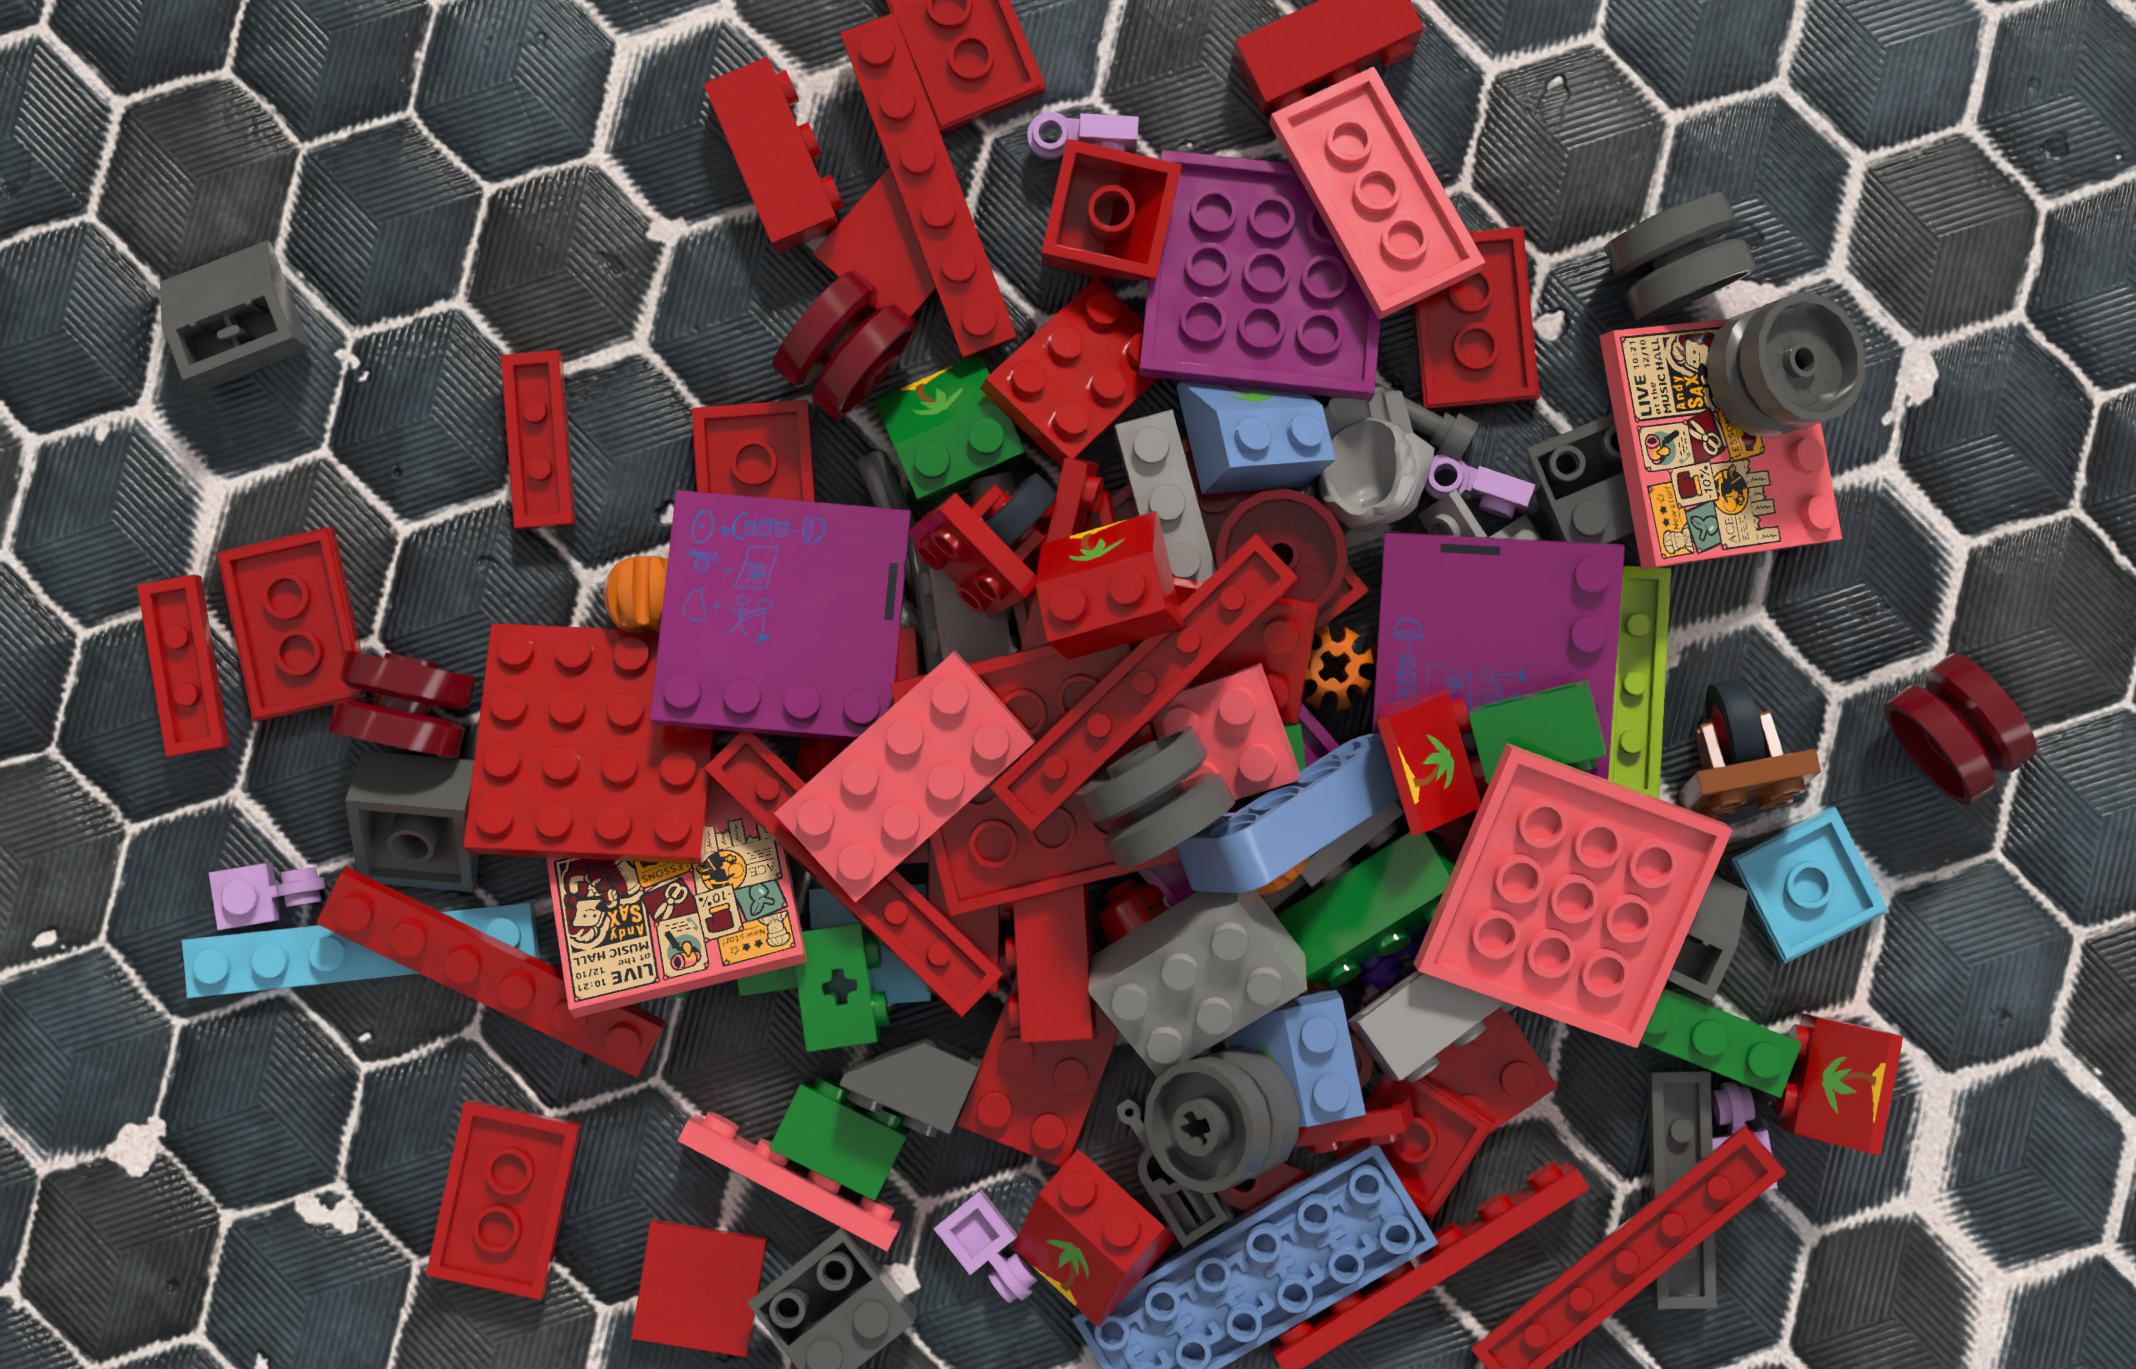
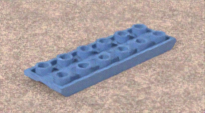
M1364 1144L1152 1266L1100 1327H1097L1080 1310L1073 1316L1072 1320L1103 1369H1220L1438 1244V1241L1380 1146Z

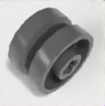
M1724 192L1709 194L1659 212L1620 234L1604 246L1615 274L1631 276L1652 268L1655 270L1634 282L1625 294L1636 322L1655 318L1699 300L1742 279L1757 269L1746 241L1730 239L1709 247L1706 246L1707 243L1730 230L1736 221Z
M1800 292L1731 317L1716 332L1708 352V381L1716 404L1730 423L1753 436L1773 438L1842 416L1857 401L1865 380V351L1857 327L1843 308L1825 296Z
M1192 726L1181 728L1133 750L1115 761L1105 771L1077 791L1076 797L1091 822H1109L1130 812V814L1117 822L1109 830L1104 841V845L1119 870L1137 866L1168 851L1212 824L1235 804V799L1220 773L1200 774L1182 782L1203 765L1207 757V751Z
M1244 1046L1219 1049L1200 1058L1187 1060L1171 1066L1156 1078L1146 1098L1144 1126L1150 1150L1167 1175L1182 1187L1206 1194L1225 1191L1242 1184L1247 1179L1256 1178L1271 1172L1288 1159L1298 1140L1300 1110L1294 1087L1277 1063L1263 1052Z

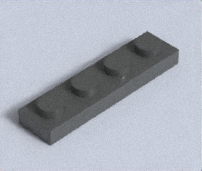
M1647 1070L1651 1200L1713 1151L1711 1071ZM1715 1232L1653 1281V1306L1657 1309H1717Z

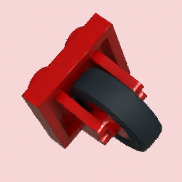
M1037 473L1026 478L1009 494L1006 491L1003 492L996 484L993 485L970 507L955 493L924 516L907 534L916 543L914 548L918 556L934 570L940 571L942 569L958 586L956 592L960 599L977 613L984 612L991 618L1026 598L1036 587L1037 576L1024 564L1023 560L1045 537L1039 530L1036 521L1051 506L1056 498V493Z

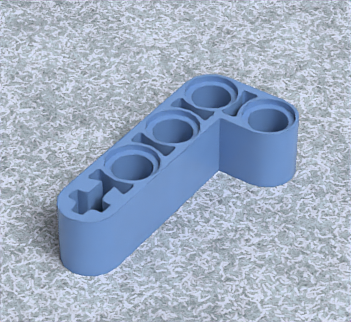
M1381 733L1367 734L1342 744L1300 771L1301 777L1298 781L1273 788L1236 813L1226 812L1203 830L1176 845L1177 853L1192 890L1244 893L1263 887L1399 798Z

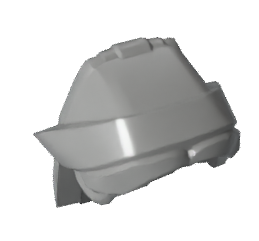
M1384 387L1375 388L1372 401L1331 397L1329 404L1324 406L1323 410L1336 460L1317 477L1316 489L1326 508L1339 521L1354 531H1368L1406 517L1418 506V501L1433 462L1434 447L1413 433L1402 392H1386Z

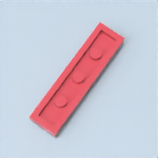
M708 1111L705 1118L695 1114L687 1121L677 1140L678 1142L888 1251L901 1225V1221L892 1217L895 1209L879 1198H876L874 1201L864 1195L859 1200L840 1190L841 1184L811 1169L808 1173L788 1162L789 1158L770 1150L769 1147L772 1143L770 1141L760 1139L758 1144L755 1145L736 1135L739 1126L719 1114Z

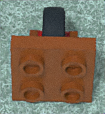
M1742 679L1714 682L1709 684L1706 690L1705 712L1707 723L1700 724L1699 729H1695L1702 771H1697L1677 792L1680 807L1693 812H1699L1701 815L1712 819L1736 813L1735 807L1747 802L1757 801L1758 809H1769L1789 804L1794 801L1793 796L1805 792V785L1821 772L1816 749L1784 755L1771 712L1758 713L1747 684Z

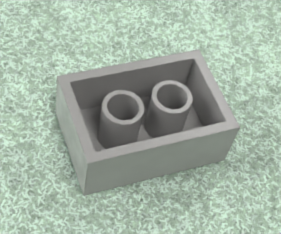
M1256 890L1244 893L1198 891L1091 956L1088 993L1158 1078L1171 1066L1190 1060L1307 991L1305 953Z

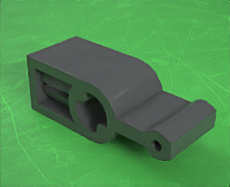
M1129 1093L1116 1100L1118 1118L1124 1124L1132 1127L1142 1143L1137 1154V1169L1141 1182L1182 1247L1188 1246L1228 1220L1226 1211L1214 1192L1199 1193L1182 1187L1171 1177L1166 1178L1161 1171L1154 1174L1148 1171L1147 1163L1153 1153L1150 1150L1144 1120L1141 1117L1140 1104ZM1180 1189L1188 1198L1199 1218L1196 1219L1178 1192Z

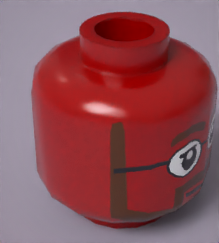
M1131 878L1116 885L1105 894L1104 897L1108 905L1098 915V925L1107 942L1111 945L1173 906L1158 886L1148 883L1138 886L1135 879Z

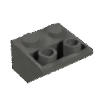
M269 240L160 282L162 328L183 381L202 390H207L312 349L272 243Z
M1613 413L1525 450L1532 482L1535 484L1538 509L1552 541L1608 544L1635 533Z
M1713 875L1667 979V983L1697 997L1710 1001L1713 1000L1737 949L1748 895L1747 890Z
M928 1034L853 1063L843 1075L839 1085L851 1090L848 1096V1100L876 1113H881L882 1108L887 1106L905 1114L902 1122L905 1126L935 1138L938 1130L947 1134L951 1133L983 1057L932 1034Z
M842 1227L747 1302L748 1306L797 1369H857L914 1324L918 1312L917 1308L885 1267Z

